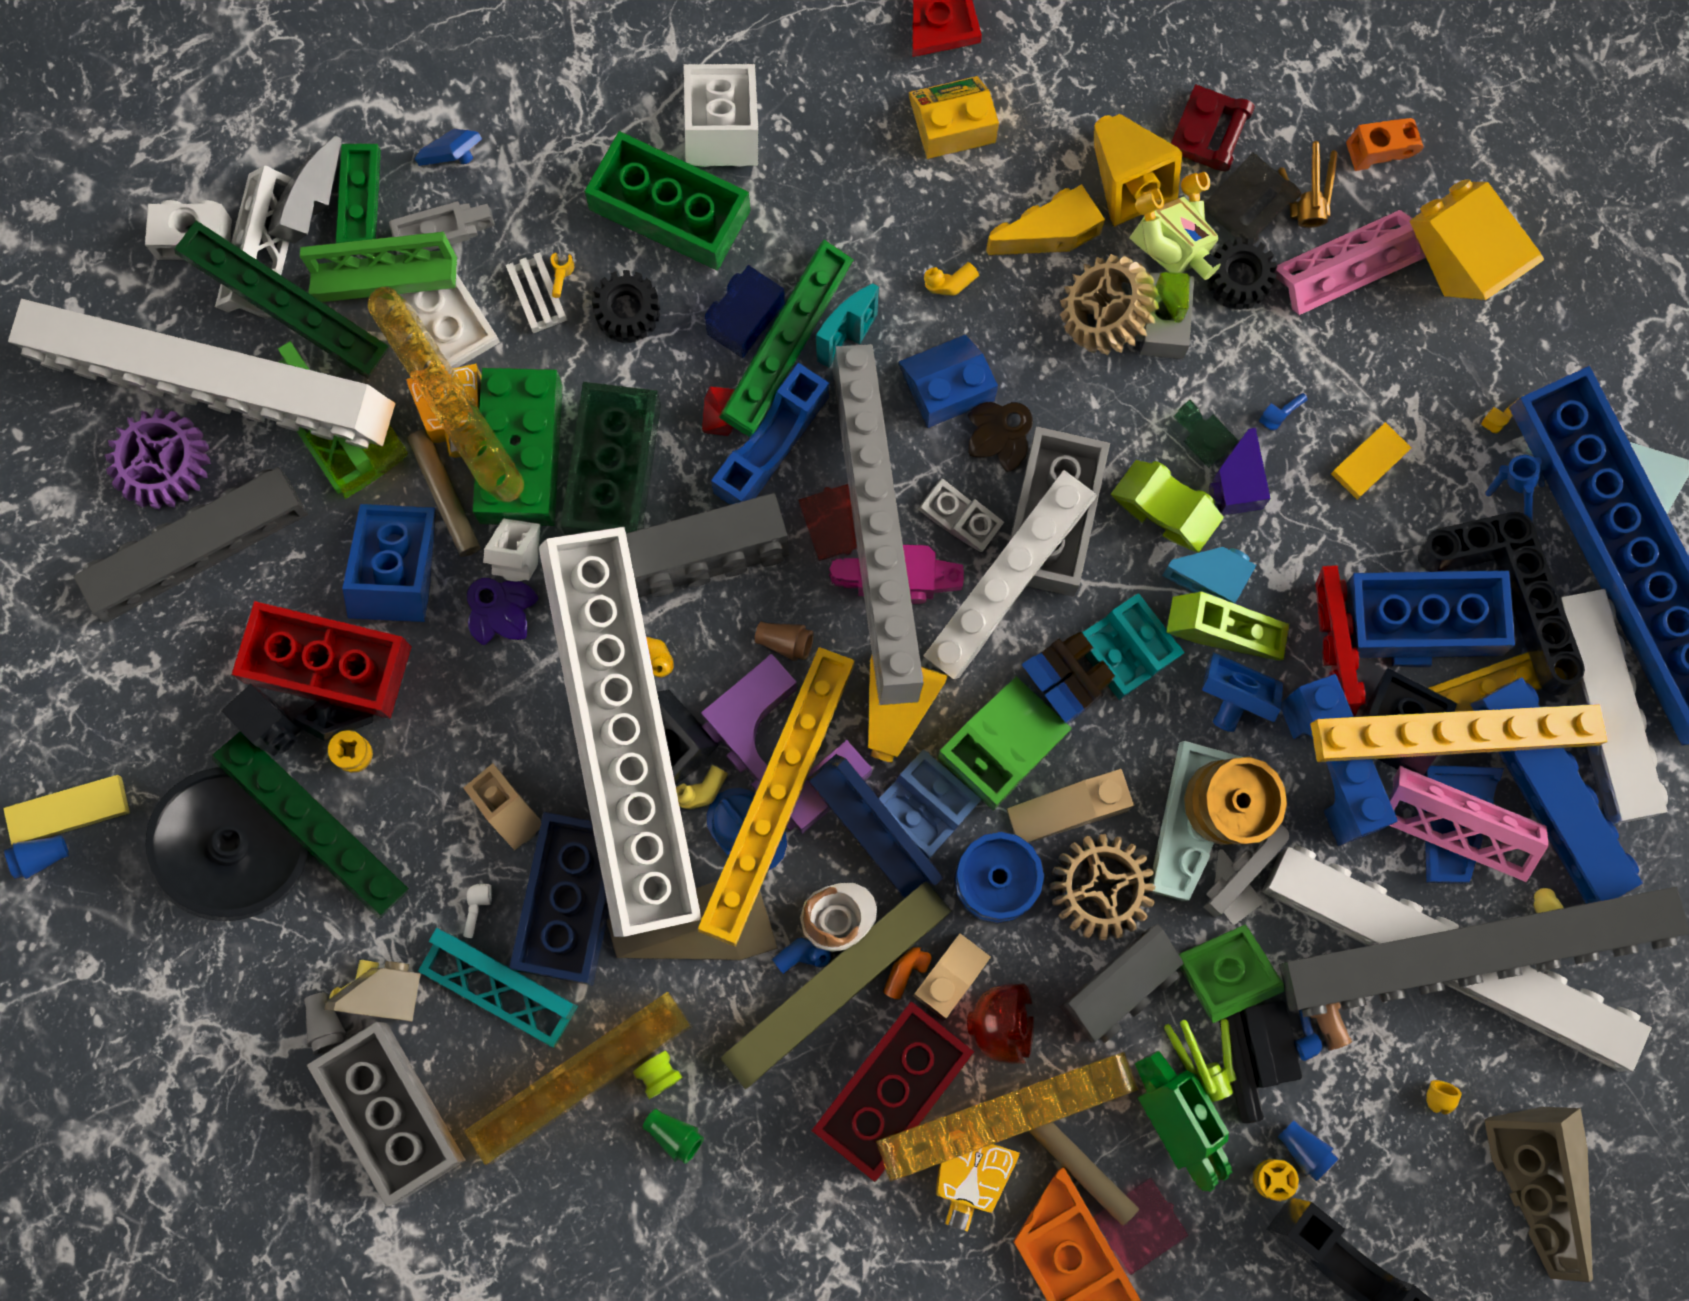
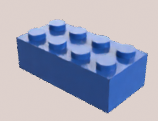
M1509 571L1353 573L1346 583L1347 613H1351L1353 619V633L1350 636L1351 645L1358 649L1359 658L1504 656L1515 646Z

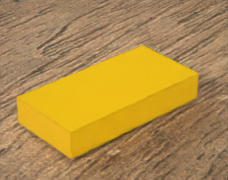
M1385 422L1349 455L1331 475L1358 500L1402 459L1412 447Z

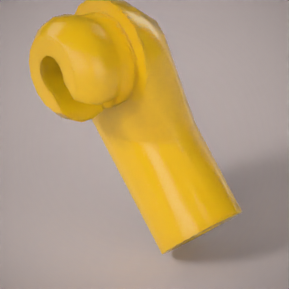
M969 262L953 275L944 274L937 267H932L924 274L925 287L932 294L955 296L979 277V273Z
M646 637L653 675L658 678L669 675L674 668V660L666 644L662 640Z

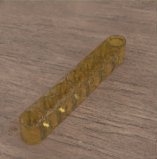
M390 287L376 289L368 299V310L478 484L499 501L511 502L517 499L524 488L522 475L414 308L394 289ZM413 333L410 339L405 341L409 334ZM431 361L429 366L423 370L424 365ZM449 389L448 394L441 398L442 393ZM468 416L466 423L459 427L460 422ZM487 445L485 452L477 457L479 450ZM506 474L502 484L496 486L498 478Z
M1122 1052L876 1141L891 1182L1135 1092L1139 1088L1126 1054Z

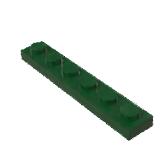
M197 220L174 248L177 256L367 379L388 351L389 346Z
M241 731L212 755V760L378 919L382 918L408 893L409 888L274 759L264 750L252 744Z

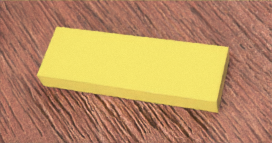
M119 775L3 808L11 845L15 842L44 839L130 813L123 780Z

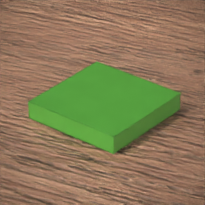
M1246 924L1179 954L1183 961L1180 969L1212 1023L1284 992V983Z

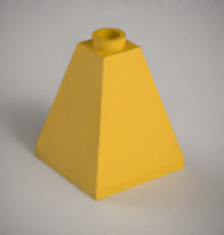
M1121 114L1113 117L1110 115L1104 116L1095 123L1094 147L1109 215L1114 227L1141 215L1137 211L1135 203L1138 197L1146 191L1158 188L1162 193L1164 204L1178 199L1182 152L1178 147Z
M871 655L868 748L872 749L870 756L891 763L894 756H899L946 683L947 674L921 666L924 683L918 702L879 705L873 657Z

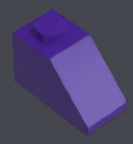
M1250 428L1246 431L1212 480L1213 483L1209 484V495L1215 500V505H1217L1218 511L1222 516L1262 510L1271 499L1256 428Z

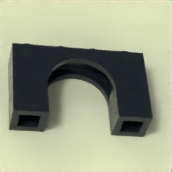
M1290 1197L1266 1229L1354 1301H1434L1414 1284L1394 1277L1358 1251L1341 1236L1345 1228L1313 1202Z

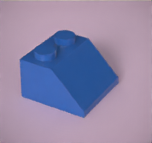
M966 334L898 362L927 428L969 412L981 403L995 401L998 389L997 382L983 353Z

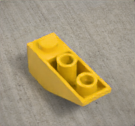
M1082 184L1072 190L1065 188L1055 194L1051 202L1042 207L1035 205L1027 209L1017 221L1011 224L1005 222L995 227L990 232V236H988L986 252L988 255L1070 252L1099 236L1105 218Z

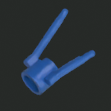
M1519 455L1510 461L1509 466L1501 465L1498 475L1485 491V495L1488 497L1492 496L1502 482L1507 480L1510 488L1516 492L1523 493L1524 514L1533 523L1534 488L1537 486V483L1539 487L1545 486V478L1541 468L1542 459L1529 455Z

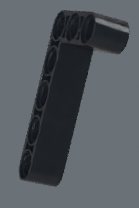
M1508 512L1432 531L1418 552V562L1421 567L1429 572H1445L1495 560L1499 571H1509L1512 609L1540 686L1544 691L1552 695H1563L1574 687L1584 676V662L1530 518L1520 512ZM1504 529L1513 531L1518 539L1510 538ZM1468 538L1477 539L1482 547L1473 546ZM1432 546L1441 547L1445 551L1446 556L1435 553ZM1517 563L1524 564L1526 567H1528L1530 574L1523 573L1521 570H1519V568L1517 567ZM1529 598H1535L1540 601L1543 609L1534 607ZM1542 632L1553 636L1555 644L1545 641ZM1554 667L1563 669L1568 675V680L1557 676Z

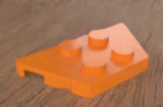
M1061 1167L1054 1174L1013 1240L1046 1301H1141L1064 1167Z

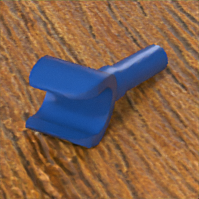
M1301 393L1284 405L1281 410L1271 403L1264 411L1259 422L1270 430H1277L1293 410L1308 400L1307 396Z
M1299 1010L1302 1031L1305 1037L1295 1040L1294 1043L1300 1059L1306 1061L1320 1053L1322 1042L1319 1036L1314 1033L1310 1016L1303 1017L1302 1010Z

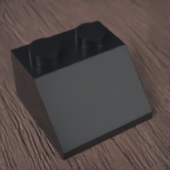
M1387 668L1361 717L1455 712L1457 703ZM1438 755L1380 758L1377 760L1397 770L1402 766L1424 775Z
M670 690L657 691L675 785H677L692 774L719 744L713 741L701 727L702 725Z

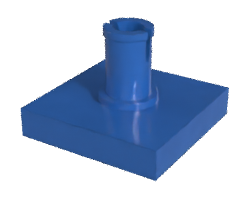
M1213 652L1206 667L1202 691L1223 700L1217 715L1213 719V723L1222 730L1234 732L1244 710L1275 722L1281 710L1283 682Z

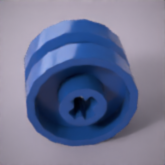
M1004 832L983 835L968 846L957 863L954 877L956 895L965 910L981 921L994 924L1013 921L1027 912L1041 894L1044 880L1042 862L1032 845L1017 835ZM999 870L1004 873L1002 879L1006 882L997 884L993 881L992 875Z

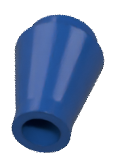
M62 835L15 842L13 847L4 850L7 865L14 879L23 876L25 879H28L55 862L69 857V851Z
M1295 1120L1278 1136L1304 1175L1307 1176L1309 1174L1315 1181L1320 1179L1339 1159L1331 1152L1334 1149L1333 1147L1301 1127Z

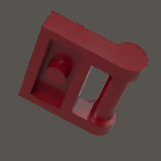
M1195 84L1171 144L1180 149L1184 158L1219 171H1229L1234 161L1233 151L1246 120L1251 118L1255 106L1247 99H1234ZM1223 112L1231 115L1232 118L1219 150L1213 151L1208 149V146Z

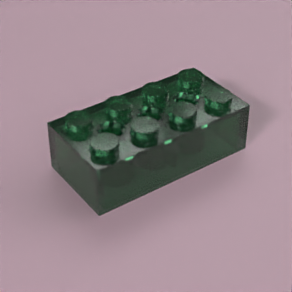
M583 382L560 525L565 536L625 527L626 534L643 529L661 410L658 390ZM616 426H623V429L619 432H611V430L616 431ZM610 461L618 462V465L614 466V468H606L605 466H610ZM605 496H612V502L601 505L600 501L605 502Z

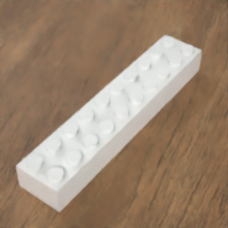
M25 299L20 301L8 339L9 343L22 349V356L40 361V365L63 372L65 367L74 370V374L88 379L96 380L97 376L107 378V382L123 388H130L132 384L141 387V391L155 396L163 397L164 393L174 395V399L190 405H197L199 401L208 404V408L222 413L230 414L231 410L241 412L243 417L264 423L265 418L277 421L276 425L293 431H299V427L311 430V434L328 440H333L335 435L346 439L345 442L350 445L368 449L369 443L383 446L396 404L368 384Z
M625 527L548 538L539 546V552L613 934L615 937H625L701 920Z

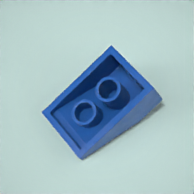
M360 504L342 588L348 619L425 622L430 593L436 518L435 507Z

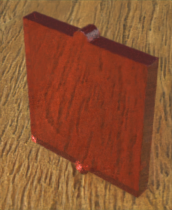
M848 484L833 489L825 487L824 492L798 500L819 561L843 553L851 555L852 550L857 549Z

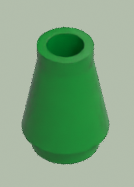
M657 1108L648 1115L642 1126V1129L655 1139L674 1162L680 1160L687 1164L697 1153L704 1140V1137L698 1133V1127L664 1114Z

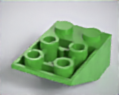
M1015 677L939 751L938 759L994 811L1072 728L1018 677Z

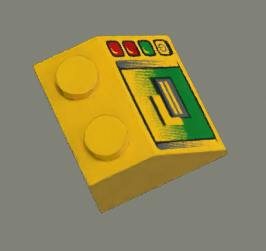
M978 76L909 92V99L927 159L996 143L999 121L990 91Z

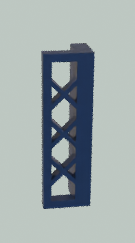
M835 754L806 779L902 897L906 898L925 881L935 886L943 879L933 864L846 758Z

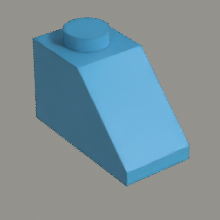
M1219 547L1171 560L1162 576L1193 593L1202 591L1235 604L1256 564L1250 562L1249 556L1238 549L1230 548L1228 550L1225 547Z

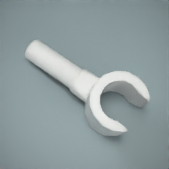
M476 884L467 891L469 912L463 934L464 937L473 938L479 905H491L492 886L490 884Z

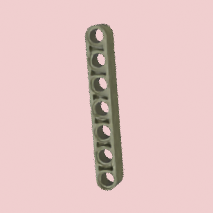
M925 881L872 926L859 942L843 951L728 1050L720 1060L746 1090L941 922L952 910L930 884Z

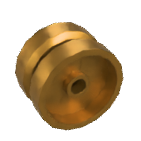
M1252 757L1211 761L1200 767L1189 780L1184 796L1186 815L1193 829L1204 839L1220 845L1248 844L1263 841L1273 835L1283 822L1287 807L1285 787L1278 773L1266 762Z

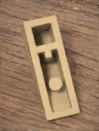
M1122 769L1083 780L1012 806L1006 810L1014 834L1030 843L1126 813L1134 804Z

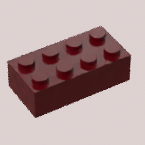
M910 1002L811 1131L871 1180L876 1182L973 1055L974 1051L917 1005Z

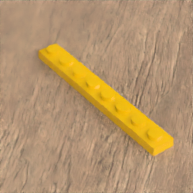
M818 647L698 926V932L736 947L851 675L855 660Z
M1600 704L1317 719L1310 723L1317 762L1599 746L1608 742Z

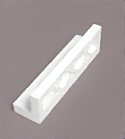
M264 165L248 175L231 243L255 259L257 252L266 247L273 260L271 269L281 275L289 242L279 238L271 240L264 225L266 217L273 214L277 205V200L273 194L275 182L286 187L291 177ZM262 239L264 244L259 246L260 240ZM220 285L215 304L216 308L226 312L240 308L265 319L271 317L224 285Z

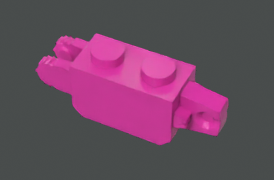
M903 545L912 604L925 603L926 599H933L934 593L962 590L964 581V568L962 564L936 560V553L926 545ZM836 558L835 561H832L829 568V577L832 584H835V587L839 586V588L840 586L844 588H858V596L864 597L859 558H844V560Z

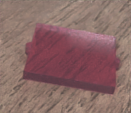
M1151 1178L1125 1194L1139 1208V1211L1124 1226L1106 1209L1093 1216L1095 1222L1107 1238L1110 1248L1116 1252L1130 1275L1189 1236L1173 1212L1174 1205L1165 1200Z

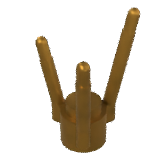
M1318 141L1312 143V191L1301 194V200L1296 201L1285 168L1280 167L1278 170L1290 206V218H1298V225L1306 228L1325 225L1328 222V218L1331 217L1330 202L1338 152L1333 150L1330 153L1324 194L1320 192V144Z

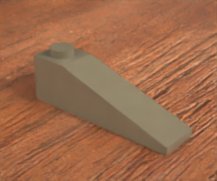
M718 881L696 888L701 919ZM760 890L736 947L698 932L701 920L625 937H615L611 919L607 920V926L617 958L744 960L778 949Z
M1538 1107L1486 1118L1485 1126L1491 1159L1497 1171L1503 1172L1512 1190L1509 1196L1514 1206H1520L1530 1227L1528 1234L1550 1279L1591 1282L1593 1280L1588 1147L1581 1108Z

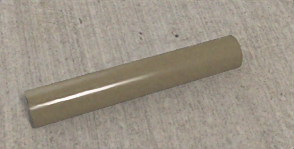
M425 429L413 432L407 437V441L460 557L470 556L478 552L481 547L433 441Z
M1035 1104L1018 1120L1122 1226L1127 1224L1139 1211V1208Z

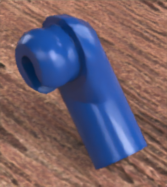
M800 937L774 956L772 961L785 974L798 962L815 965L819 968L825 967L831 960V952L817 948L807 938Z

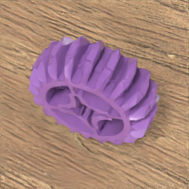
M156 408L153 417L147 411L141 410L140 421L138 422L133 418L127 417L129 427L126 430L116 427V432L120 438L118 440H108L109 446L115 451L105 454L106 461L112 464L106 471L111 478H114L112 481L113 487L118 491H122V496L128 501L135 500L138 506L144 508L150 503L152 508L160 510L163 501L169 507L175 508L176 497L178 496L183 501H189L186 491L190 488L200 491V486L195 481L197 478H208L207 472L201 467L211 464L210 458L204 454L209 450V445L205 440H201L204 437L202 431L198 427H194V423L189 418L183 417L181 419V416L172 410L166 416L162 409ZM159 435H173V436H174V437L171 438V439H169L168 437H166L165 439H163V440H161V441H153V440L151 439V438L156 437V436H159ZM139 449L137 457L134 458L137 450ZM153 449L159 454V458L161 459L160 462L163 465L164 469H162L158 465L156 461L157 457L152 451ZM183 459L181 466L177 470L178 462ZM156 477H163L165 481L156 484L141 483L145 479L150 481Z

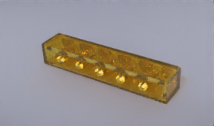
M666 992L465 1129L464 1133L485 1165L494 1164L693 1026L670 992Z

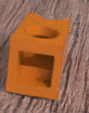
M1412 118L1358 125L1346 141L1355 171L1365 170L1372 164L1392 161L1393 159H1407L1418 154L1424 148L1416 122Z

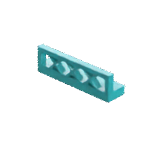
M436 927L428 941L433 945L418 972L555 1048L578 1005ZM442 949L455 956L458 972L442 976L431 969ZM462 961L468 963L473 967L469 969H464ZM478 971L489 975L492 991L479 995L474 994L469 989L466 975ZM460 977L462 986L451 981L450 979ZM496 980L507 986L498 989ZM511 990H516L523 994L526 1010L513 1014L506 1012L503 1009L500 994ZM494 996L496 1005L484 998ZM530 999L541 1005L532 1008ZM549 1009L562 1016L551 1036L537 1029L534 1012ZM528 1015L530 1025L517 1017Z

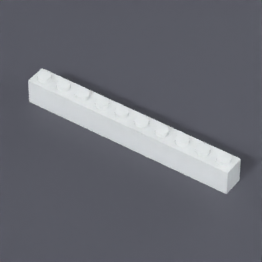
M1295 845L1294 848L1287 847L1280 851L1261 891L1367 946L1459 928L1458 924L1440 916L1433 919L1423 914V907L1413 901L1401 898L1399 902L1387 896V889L1371 881H1365L1363 884L1351 878L1352 872L1338 864L1330 863L1327 866L1315 860V853L1298 845ZM1530 965L1521 967L1523 975L1498 980L1497 973L1493 972L1482 975L1484 983L1459 987L1458 979L1443 982V984L1618 1072L1634 1071L1652 1028L1640 1022L1641 1016L1623 1007H1617L1615 1010L1603 1004L1604 998L1601 995L1581 988L1579 992L1566 985L1568 980L1565 977L1548 970L1544 971V973L1537 972Z

